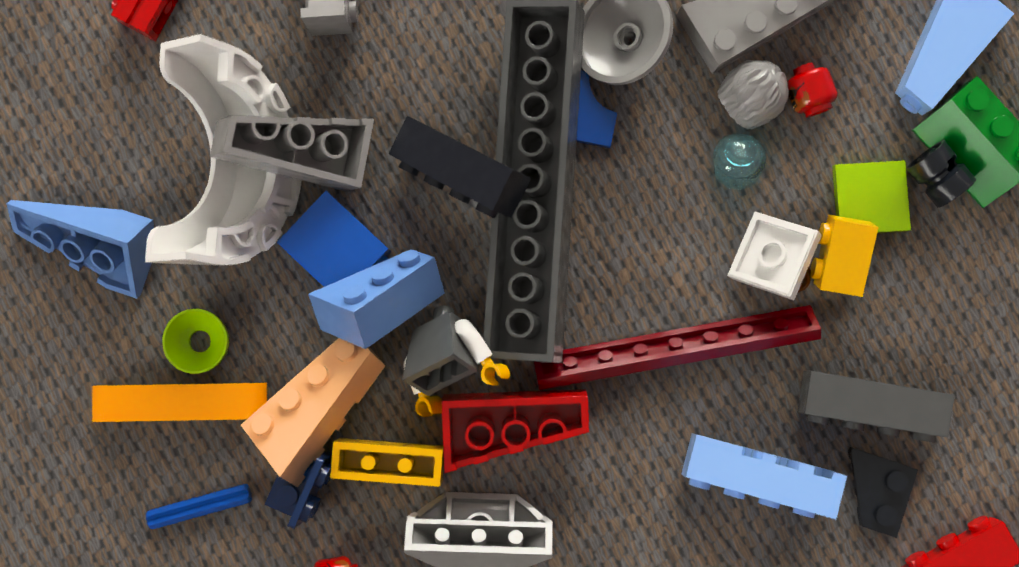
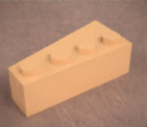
M338 338L244 421L241 426L279 477L299 487L306 477L303 475L313 460L316 461L317 457L322 455L325 451L323 448L325 443L335 430H340L346 422L344 417L354 403L361 401L385 368V364L370 347L363 349Z

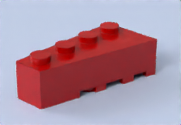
M586 389L444 394L441 401L444 473L455 471L457 468L483 463L489 461V459L509 453L511 455L522 452L524 449L537 445H546L589 432L588 394Z

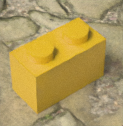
M828 215L827 222L822 223L819 232L822 234L818 243L821 244L819 258L815 257L811 265L810 277L814 279V284L820 290L863 297L879 227L869 221Z

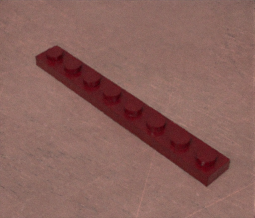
M811 305L564 349L562 363L534 361L539 390L819 340L821 339V327Z

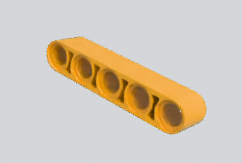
M267 383L92 386V422L246 420L267 402Z

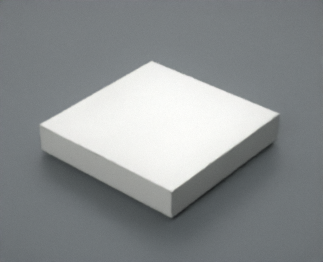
M754 212L727 276L747 285L795 300L822 234L811 228Z

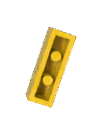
M338 438L333 441L330 479L440 487L443 482L444 453L443 446L348 438Z

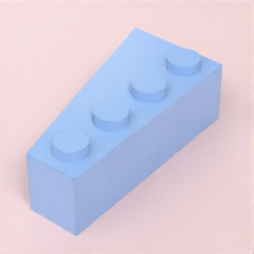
M694 433L691 434L681 473L683 476L690 478L689 485L710 490L712 484L724 488L723 494L744 500L745 494L758 497V503L768 507L779 509L780 504L793 507V513L814 518L815 514L832 519H837L847 478L846 475L829 469Z

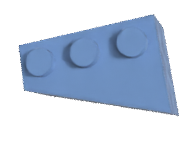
M410 249L311 292L308 295L320 330L367 349L445 294L435 257Z

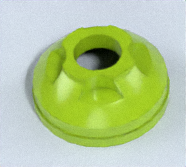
M188 309L178 313L168 322L162 338L163 350L168 361L176 369L190 374L204 373L218 366L225 358L229 347V334L222 320L215 314L203 309ZM197 331H204L210 336V346L204 352H197L191 347V337Z

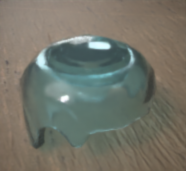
M736 132L724 136L714 148L712 156L714 176L728 189L744 190L754 186L763 174L766 165V153L763 145L753 135Z

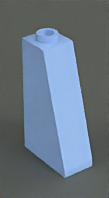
M936 0L895 92L901 98V105L913 114L919 113L924 115L931 111L1014 13L999 0Z

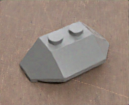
M445 492L427 503L419 511L407 516L404 553L434 567H530L552 558L553 521L543 516L536 508L517 494Z

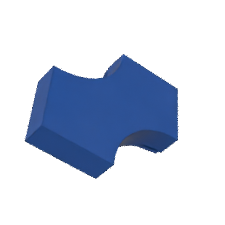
M581 70L576 142L611 148L617 112L608 110L596 100L590 88L589 75Z

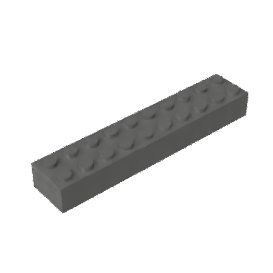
M506 0L496 161L531 178L512 218L500 213L497 214L495 219L491 218L483 339L493 354L490 358L562 363L585 11L577 0Z

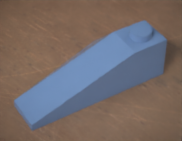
M10 200L6 203L14 233L47 253L58 249L70 260V267L80 271L83 265L100 275L97 278V283L109 290L136 299L141 295L152 264L145 262L147 238L151 230L154 229L153 219L119 209Z

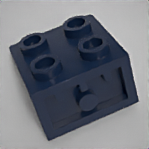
M324 451L321 456L317 457L316 461L313 460L303 475L306 477L299 487L294 486L277 475L264 505L291 516L288 527L295 529L301 523H307L316 514L321 502V498L316 495L319 488L322 489L324 484L328 485L330 481L332 454Z

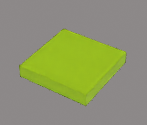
M905 160L837 164L832 166L836 216L869 221L879 227L877 233L906 232L911 230Z

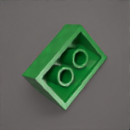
M978 76L963 84L912 129L928 149L942 140L947 142L957 155L955 162L957 164L964 163L976 178L974 184L966 191L982 208L1019 184V121Z

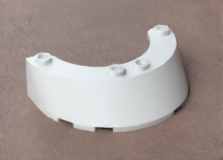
M202 34L161 43L159 62L161 74L168 83L182 92L197 110L207 132L210 153L218 120L228 116L289 118L287 110L290 108V105L277 83L272 84L261 71L263 66L241 49ZM211 157L209 180L201 200L183 219L169 225L157 226L151 230L146 243L145 262L222 266L250 261V258L261 251L270 249L282 236L281 228L287 217L293 216L302 180Z

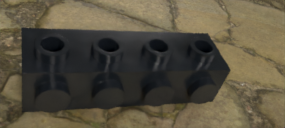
M409 116L406 117L389 152V155L401 161L398 166L399 168L415 176H418L421 171L426 174L423 181L443 190L445 185L452 188L449 193L450 196L469 204L471 199L478 202L475 209L494 219L498 213L512 218L531 178Z

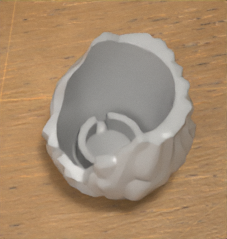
M746 60L728 73L717 93L721 104L724 105L729 116L737 124L741 125L742 128L752 130L769 123L771 119L776 118L784 110L789 89L786 75L784 72H781L779 66L774 65L768 60Z

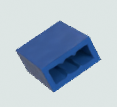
M327 191L277 241L323 287L389 259L387 256L391 253L377 237Z

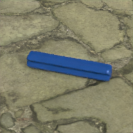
M242 484L155 508L146 512L147 524L150 529H157L247 504L252 501V493L248 484Z

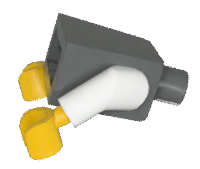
M441 305L436 307L433 312V319L413 331L408 354L403 364V381L411 386L414 395L418 394L419 399L416 401L415 411L422 417L442 413V399L438 396L429 395L479 370L478 364L480 363L483 366L481 378L485 384L499 385L495 379V371L501 379L510 378V371L506 365L494 364L490 358L493 355L491 350L472 323L455 315L454 309L450 306Z

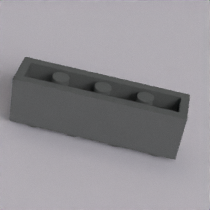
M803 371L797 412L807 414L806 421L828 425L829 418L843 420V428L864 431V425L869 424L878 426L877 433L899 437L900 430L913 432L912 439L935 443L936 436L949 437L955 395L815 371Z

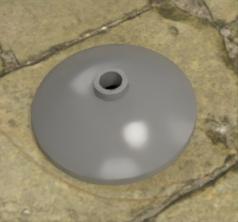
M589 0L583 7L585 17L581 68L595 80L608 85H624L635 82L649 74L665 56L673 35V16L666 0ZM636 36L635 41L631 45H629V40L632 37Z

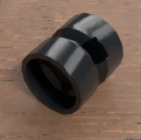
M945 140L930 147L906 168L918 184L927 185L925 193L937 208L956 199L976 181V178L964 163L957 164L955 162L957 155Z

